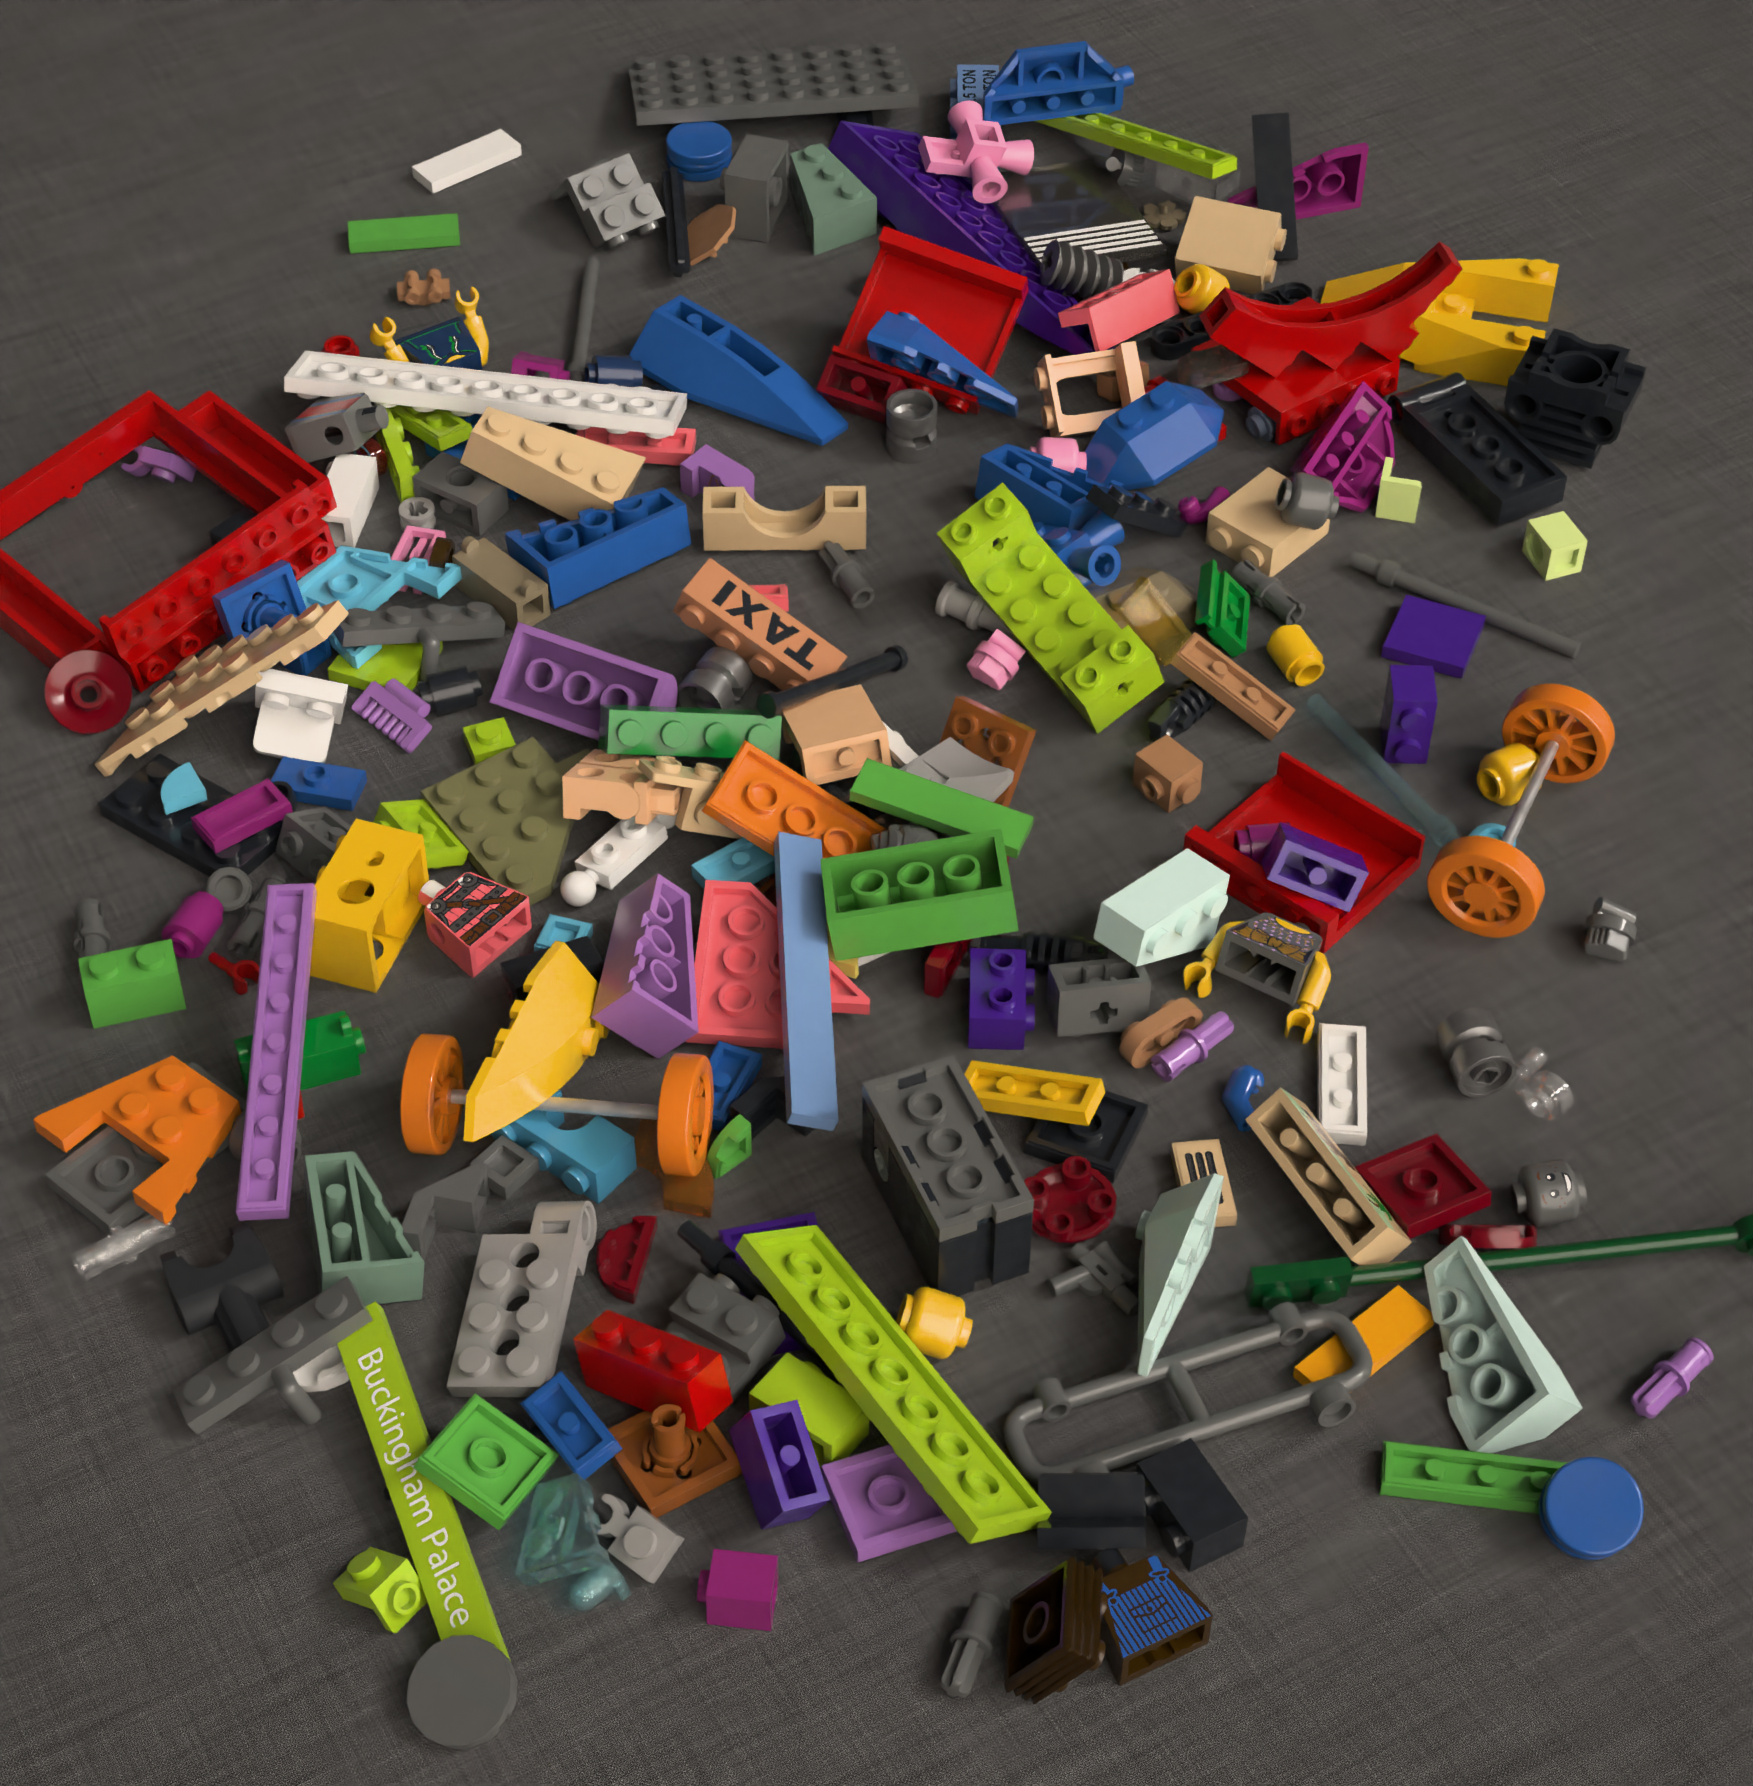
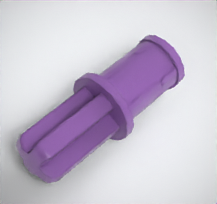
M1219 1011L1193 1030L1183 1029L1178 1034V1039L1151 1058V1061L1154 1062L1151 1064L1153 1070L1162 1080L1166 1082L1172 1081L1190 1065L1206 1060L1208 1050L1233 1033L1234 1024L1229 1020L1225 1012Z
M1690 1337L1668 1360L1659 1361L1653 1368V1375L1631 1396L1630 1402L1635 1407L1634 1412L1640 1417L1644 1415L1652 1419L1675 1397L1684 1396L1690 1389V1382L1713 1361V1353L1709 1346L1698 1338Z

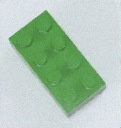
M1002 829L820 859L827 923L836 961L1019 931Z

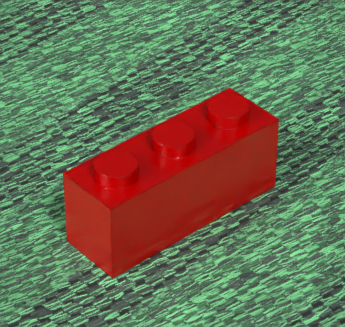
M608 1309L573 1338L587 1387L650 1413H653L656 1408L664 1404L677 1405L682 1409L681 1414L685 1413V1427L700 1433L733 1402L722 1355L719 1352Z

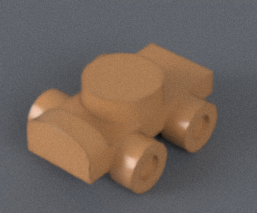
M430 269L427 272V280H419V275L416 271H407L404 274V281L397 282L398 301H406L410 305L426 306L432 303H439L442 299H451L449 278L442 279L441 272L437 269Z

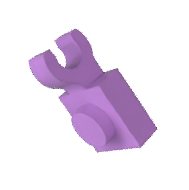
M142 445L132 450L138 454L137 461L132 465L123 463L121 466L123 470L136 477H142L152 470L151 475L171 484L174 483L175 478L192 482L197 470L173 453Z

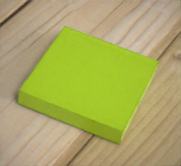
M440 641V652H439V654H440V653L442 652V650H443V643H442V641ZM420 642L382 645V649L359 669L353 668L339 654L327 669L329 680L348 684V686L365 691L373 681H376L385 688L389 680L396 679L413 691L417 682L420 681L423 646Z

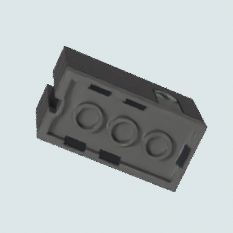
M955 1056L944 1057L862 1083V1158L928 1286L945 1293L960 1296L973 1292L976 1281L989 1278L992 1285L1029 1273L1034 1199Z

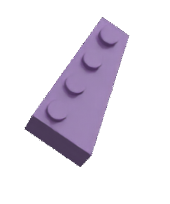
M659 873L619 900L591 1016L594 1020L628 1040L633 1046L641 1048L657 1059L699 1032L690 894Z

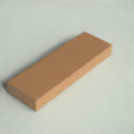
M1196 632L1193 633L1170 661L1174 667L1270 741H1272L1295 712L1291 705Z

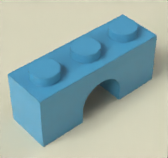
M557 1091L551 1097L562 1098V1091ZM532 1110L509 1125L491 1133L495 1140L501 1135L512 1140L538 1158L539 1170L549 1171L561 1179L572 1192L578 1195L584 1194L598 1204L637 1168L635 1138L600 1115H596L582 1128L561 1130L558 1127L565 1122L564 1112Z

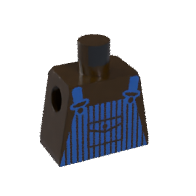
M1105 1549L1095 1556L1091 1564L1094 1571L1099 1568L1102 1569V1591L1106 1592L1108 1597L1106 1610L1101 1617L1100 1639L1105 1642V1656L1119 1686L1208 1644L1213 1614L1160 1557L1150 1555L1129 1565L1118 1549Z

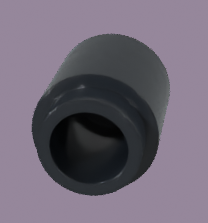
M466 665L426 675V680L417 682L421 699L431 707L429 714L436 712L437 716L477 706L475 697L483 695L477 672H468Z

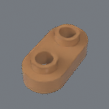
M1188 998L1167 1001L1156 1013L1141 1022L1137 1021L1130 1024L1124 1030L1120 1038V1055L1134 1068L1145 1067L1152 1062L1151 1058L1155 1054H1158L1164 1048L1174 1043L1178 1039V1034L1183 1029L1193 1030L1202 1021V1011Z

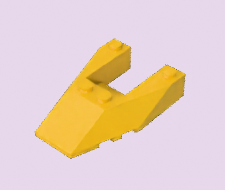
M1522 258L1458 261L1463 270L1456 276L1453 283L1447 286L1429 305L1428 309L1413 322L1419 335L1413 340L1410 347L1404 350L1398 357L1414 363V370L1442 376L1458 372L1467 380L1507 386L1509 377L1513 376L1529 347L1531 337L1536 336L1544 339L1546 331L1529 326H1513L1471 319L1473 311L1548 323L1559 264L1548 263L1541 259L1529 260ZM1416 262L1400 263L1326 281L1320 304L1339 301L1367 292L1390 281Z

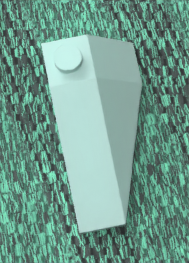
M1214 1173L1162 1193L1152 1212L1144 1210L1136 1230V1238L1142 1240L1139 1257L1137 1374L1148 1376L1209 1253L1224 1179L1222 1175Z

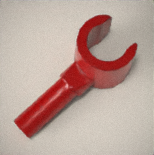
M212 952L209 955V962L232 978L233 990L237 994L243 995L248 992L247 982L243 978H250L258 984L259 966L256 962L241 960L233 964L217 952Z

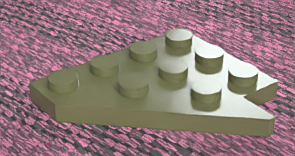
M532 737L421 790V799L427 802L469 851L467 859L482 877L525 894L529 897L531 906L552 895L575 819L563 818L562 776L591 751L587 748L555 763L537 740Z

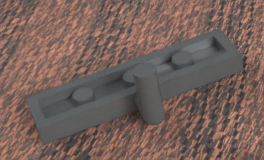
M479 601L470 602L467 606L450 607L445 604H431L427 608L409 609L404 606H391L387 610L379 611L352 608L347 610L349 614L333 633L343 647L420 642L423 646L420 681L427 679L426 675L438 672L440 641L504 637L506 622L492 604Z
M348 1276L172 1390L187 1425L196 1435L273 1385L276 1386L280 1396L306 1425H312L319 1421L322 1415L321 1409L298 1384L293 1372L373 1320L356 1286Z

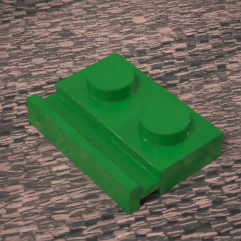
M1212 559L1200 566L1195 622L1198 625L1205 623L1211 641L1216 646H1221L1234 658L1246 651L1250 595L1226 571L1220 573L1217 570V562Z

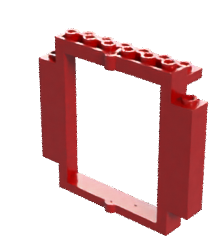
M148 390L0 490V540H2L63 497L73 498L77 496L85 482L154 436L241 504L258 514L113 617L109 618L107 615L100 617L98 620L103 632L0 548V627L48 668L52 669L60 659L73 652L82 650L103 652L116 659L128 673L132 686L139 692H143L175 669L182 660L192 654L195 655L225 633L212 600L213 595L281 559L290 562L297 581L337 553L328 523L321 519L337 508L329 478L210 390L179 411L151 390ZM257 592L253 594L252 600L255 599L256 595H259Z

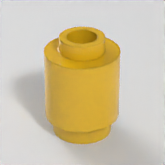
M1296 624L1283 625L1273 631L1266 650L1287 680L1295 682L1298 686H1307L1319 679L1325 669L1322 663L1323 656L1302 627Z

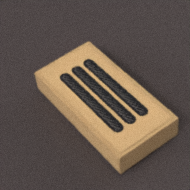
M1219 1139L1171 1143L1170 1155L1178 1187L1214 1173L1224 1176L1215 1227L1236 1226L1237 1212Z

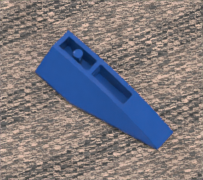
M682 295L677 296L652 312L629 354L633 360L641 361L643 374L673 392L687 393V399L808 442L823 446L848 430V422L788 364L735 325Z

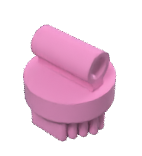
M996 629L988 641H981L973 651L974 656L968 662L967 668L973 678L1000 691L1005 683L1012 680L1019 670L1017 663L1026 650L999 629Z

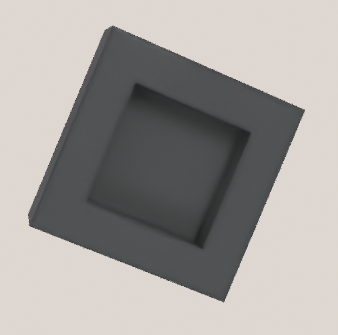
M501 1135L469 1164V1166L475 1163L486 1164L489 1189L505 1200L510 1198L539 1171L538 1158L504 1135Z

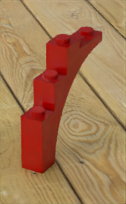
M1439 241L1418 262L1390 281L1356 296L1331 303L1308 306L1275 305L1247 298L1224 287L1199 316L1210 338L1275 378L1294 362L1302 350L1335 370L1354 352L1360 342L1394 362L1404 350L1410 347L1413 340L1419 335L1413 322L1428 309L1429 305L1447 286L1453 283L1463 268L1452 250Z

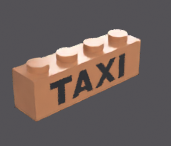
M711 558L707 560L682 590L673 610L687 626L702 632L713 640L718 647L733 650L744 659L754 674L761 678H766L782 691L840 670L848 657Z

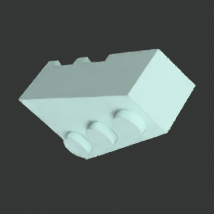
M1187 848L1101 902L1093 938L1136 967L1205 948L1214 938L1220 914L1227 904L1228 896L1225 894L1230 875Z

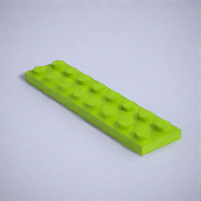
M817 1225L742 1235L735 1250L748 1265L752 1274L760 1280L775 1299L779 1308L787 1314L803 1334L807 1343L814 1348L834 1373L837 1381L845 1387L861 1407L865 1416L872 1421L892 1446L895 1454L903 1460L923 1485L926 1493L934 1499L953 1523L956 1531L969 1544L1037 1529L1038 1522L1048 1520L1052 1511Z

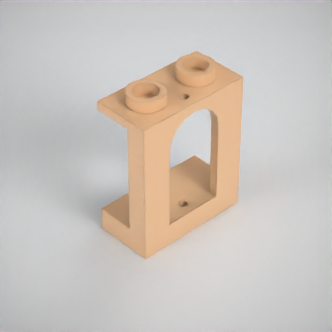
M1136 341L1120 343L1115 349L1059 358H1051V354L1043 356L1037 363L1038 367L1034 369L1035 385L1038 391L1043 392L1045 406L1041 407L1042 423L1045 429L1050 430V436L1054 438L1096 433L1103 420L1145 394ZM1111 371L1116 372L1122 408L1079 415L1062 414L1056 385L1058 381L1072 377Z

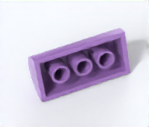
M518 622L490 703L599 741L601 704L676 707L678 687L675 677L669 673Z

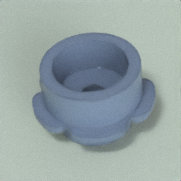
M1255 406L1248 410V418H1246L1248 432L1255 439L1262 437L1267 442L1271 441L1273 435L1276 434L1277 422Z

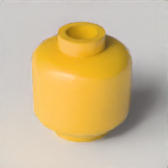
M1194 264L1183 270L1176 278L1174 284L1177 304L1191 314L1204 311L1224 287L1230 289V284L1225 276L1204 264Z
M1520 743L1508 744L1487 754L1480 761L1477 773V784L1483 796L1502 806L1518 803L1538 762L1539 755L1526 745Z
M920 1287L913 1295L905 1294L896 1318L898 1325L920 1352L937 1359L948 1358L956 1346L964 1349L973 1325V1319L965 1317L966 1307L962 1298L930 1287Z

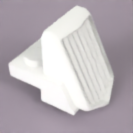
M268 669L265 672L259 671L263 678L255 687V707L260 708L253 739L254 751L280 759L282 757L324 763L327 758L334 723L341 724L348 684L274 669Z

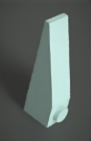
M1458 1237L1424 1266L1433 1321L1439 1324L1444 1352L1439 1353L1441 1367L1448 1372L1452 1396L1447 1397L1449 1412L1469 1451L1492 1454L1545 1439L1583 1409L1557 1363L1466 1238Z

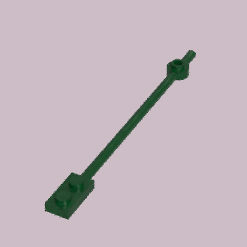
M1753 1214L1738 1219L1730 1226L1489 1251L1477 1254L1490 1272L1735 1245L1738 1251L1748 1253L1749 1256L1753 1257ZM1349 1257L1250 1267L1244 1289L1248 1308L1263 1306L1268 1310H1272L1275 1306L1285 1302L1312 1301L1315 1304H1329L1346 1297L1349 1287L1426 1279L1424 1266L1433 1258L1351 1266Z

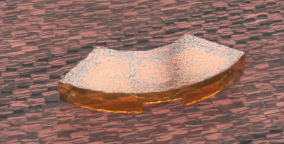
M642 1119L635 1136L637 1166L648 1169L660 1180L664 1189V1209L711 1218L715 1196L713 1175L707 1158L701 1172L695 1177L666 1175L662 1171L658 1160L657 1120Z

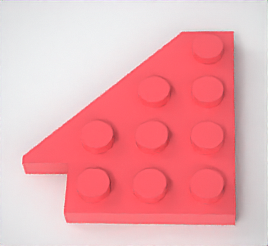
M705 880L694 963L699 1032L686 1040V1043L716 1045L718 1041H722L735 1046L783 1049L777 907L751 882ZM829 959L832 1013L870 1015V998Z

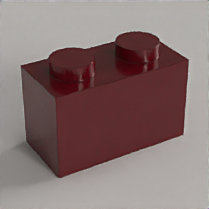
M830 355L816 391L834 408L887 425V400L897 391L908 388L900 377Z

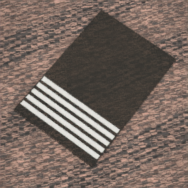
M1094 159L1033 167L1026 176L1011 171L1000 172L1008 184V189L1001 199L992 204L1039 271L1041 270L1044 251L1047 245L1055 239L1058 242L1063 241L1071 246L1075 245L1082 247L1084 250L1094 251L1096 254L1119 259L1122 263L1168 256V248L1108 170L1095 166Z

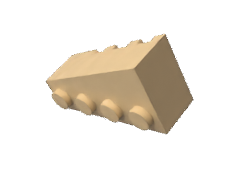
M487 407L471 431L460 463L572 521L579 519V511L589 508L607 511L614 509V501L627 498L634 487L646 457Z

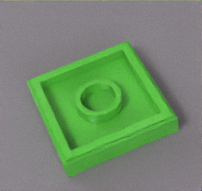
M475 1393L420 1455L413 1468L497 1530H500L554 1465L559 1454Z

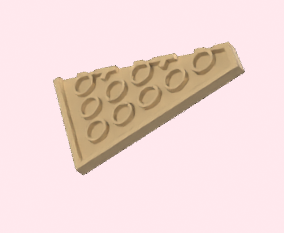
M339 600L322 607L315 603L304 610L298 617L289 614L271 628L267 624L262 625L247 638L241 634L233 638L222 648L218 644L212 646L198 658L194 654L188 656L175 667L174 671L177 675L173 680L162 683L150 694V698L153 701L147 708L142 707L125 721L128 728L94 765L104 777L112 775L130 753L137 759L153 747L185 729L188 725L184 720L185 718H192L205 708L210 713L226 701L260 682L263 677L259 674V671L265 672L279 661L285 666L304 652L324 642L347 617L348 611Z

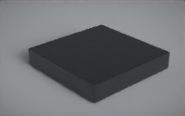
M1105 1090V1094L1089 1126L1036 1119L1024 1142V1153L1054 1164L1063 1163L1072 1156H1081L1090 1162L1091 1168L1098 1170L1114 1184L1147 1117L1148 1104Z

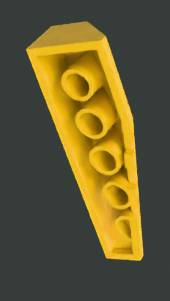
M555 940L528 974L523 984V992L529 993L526 1000L514 1001L510 1009V1019L512 1020L508 1029L500 1028L495 1038L492 1056L484 1059L467 1092L463 1141L475 1142L509 1125L538 1107L559 1091L578 1072L588 1056H594L599 1040L608 1036L610 1029L591 1018L599 983L565 942Z

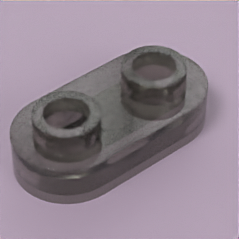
M1218 345L1201 351H1191L1187 355L1182 356L1178 361L1177 378L1182 384L1190 387H1206L1247 374L1250 369V362L1225 346Z

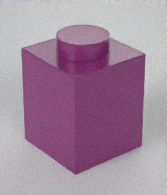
M714 1549L710 1570L701 1569L697 1589V1602L706 1603L707 1624L771 1631L779 1586L778 1556Z

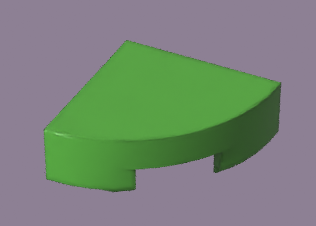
M741 1114L730 1121L719 1133L707 1154L705 1170L715 1179L720 1178L752 1155L751 1123Z

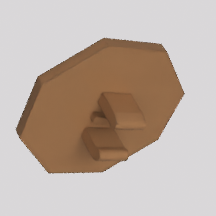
M717 204L695 217L687 226L690 266L699 263L707 257H717L716 252L723 243H728L727 238L735 229L736 209L733 206Z

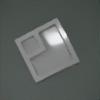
M951 737L900 768V770L991 802H994L1013 782L1014 772L1010 768L984 760ZM934 830L942 838L952 837L950 835Z

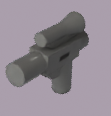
M1107 1241L1101 1242L1091 1251L1082 1243L1076 1244L1069 1251L1068 1258L1077 1267L1047 1279V1286L1053 1297L1079 1288L1084 1294L1089 1296L1101 1294L1109 1303L1113 1301L1129 1317H1134L1138 1314V1297L1125 1286V1284L1129 1286L1134 1285L1138 1277L1118 1259Z

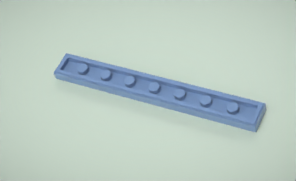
M778 831L774 840L787 1124L834 1131L838 1123L826 907L820 861L823 858L822 840Z

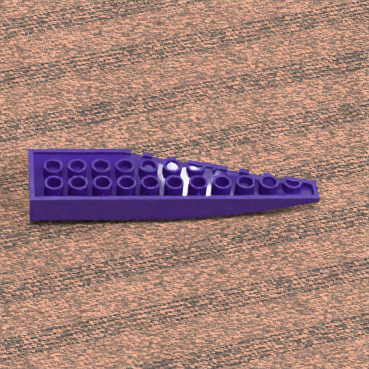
M840 121L828 150L877 197V214L895 225L894 230L1028 277L1029 291L1016 323L1075 355L1095 352L1088 324L1061 328L1058 312L1078 302L1074 297L1067 296L1065 298L1063 296L1065 288L1060 291L1054 289L1052 284L1049 286L1041 285V262L1039 259L1042 258L1030 253L1032 246L1028 245V241L1014 236L1017 228L1011 221L1005 220L1003 222L1001 220L1004 212L995 202L980 203L976 201L972 194V182L967 177L926 172L918 149L922 139L918 133Z

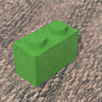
M172 939L78 958L84 994L93 1029L187 1009Z

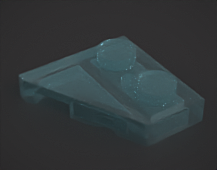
M578 1473L536 1485L514 1575L527 1586L608 1565V1551L599 1544L596 1534L602 1528L598 1514L593 1511L594 1498L591 1486Z

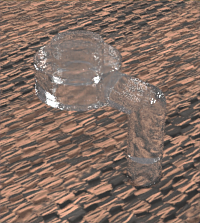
M1534 1047L1516 1064V1074L1504 1089L1524 1096L1528 1109L1537 1117L1558 1120L1573 1106L1574 1097L1569 1086L1558 1075L1550 1071H1539L1529 1079L1548 1060L1546 1053L1542 1049Z

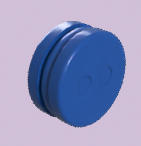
M711 121L687 122L675 126L666 137V157L669 170L671 166L677 167L678 173L683 174L684 180L694 182L710 181L721 177L723 168H728L732 158V138L729 131L722 125Z
M1582 1457L1566 1463L1549 1477L1539 1497L1538 1513L1546 1536L1556 1548L1577 1559L1600 1560L1614 1555L1633 1541L1642 1525L1644 1503L1636 1481L1623 1467L1613 1461L1600 1457Z

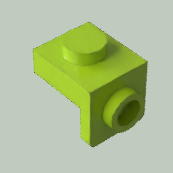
M369 1547L366 1551L355 1556L349 1562L347 1570L333 1582L342 1599L373 1609L385 1629L392 1633H397L427 1603L420 1579L408 1559L374 1547Z

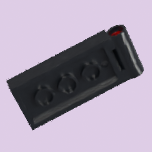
M1454 372L1388 397L1387 404L1392 410V421L1397 425H1402L1401 433L1497 526L1563 501L1568 476L1468 385L1462 374Z

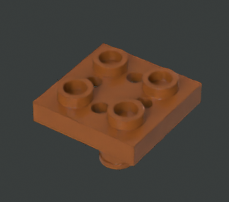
M957 696L955 697L939 744L949 737L953 738L956 742L962 739L963 741L960 745L993 764L1010 768L1014 772L1013 782L994 801V803L1009 807L1037 730L968 697ZM985 728H988L989 730L986 731L987 735L983 736Z
M674 1404L661 1405L653 1413L643 1411L608 1429L623 1448L610 1459L641 1507L656 1518L743 1474L737 1454L714 1421L708 1424L700 1433L685 1427V1413L681 1414L682 1409ZM651 1465L654 1466L653 1471H643L645 1468L649 1469ZM679 1473H681V1476H685L688 1473L691 1474V1476L687 1479H680L677 1477Z

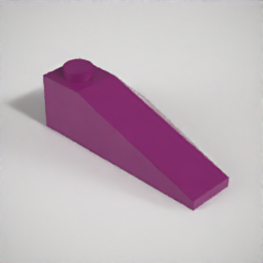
M1366 142L1333 148L1293 167L1296 220L1361 207L1369 150ZM1256 185L1228 198L1227 202L1257 208Z

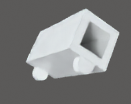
M344 453L336 455L334 461L329 462L325 470L332 487L337 508L321 519L328 523L335 547L342 545L355 548L379 490L376 457Z

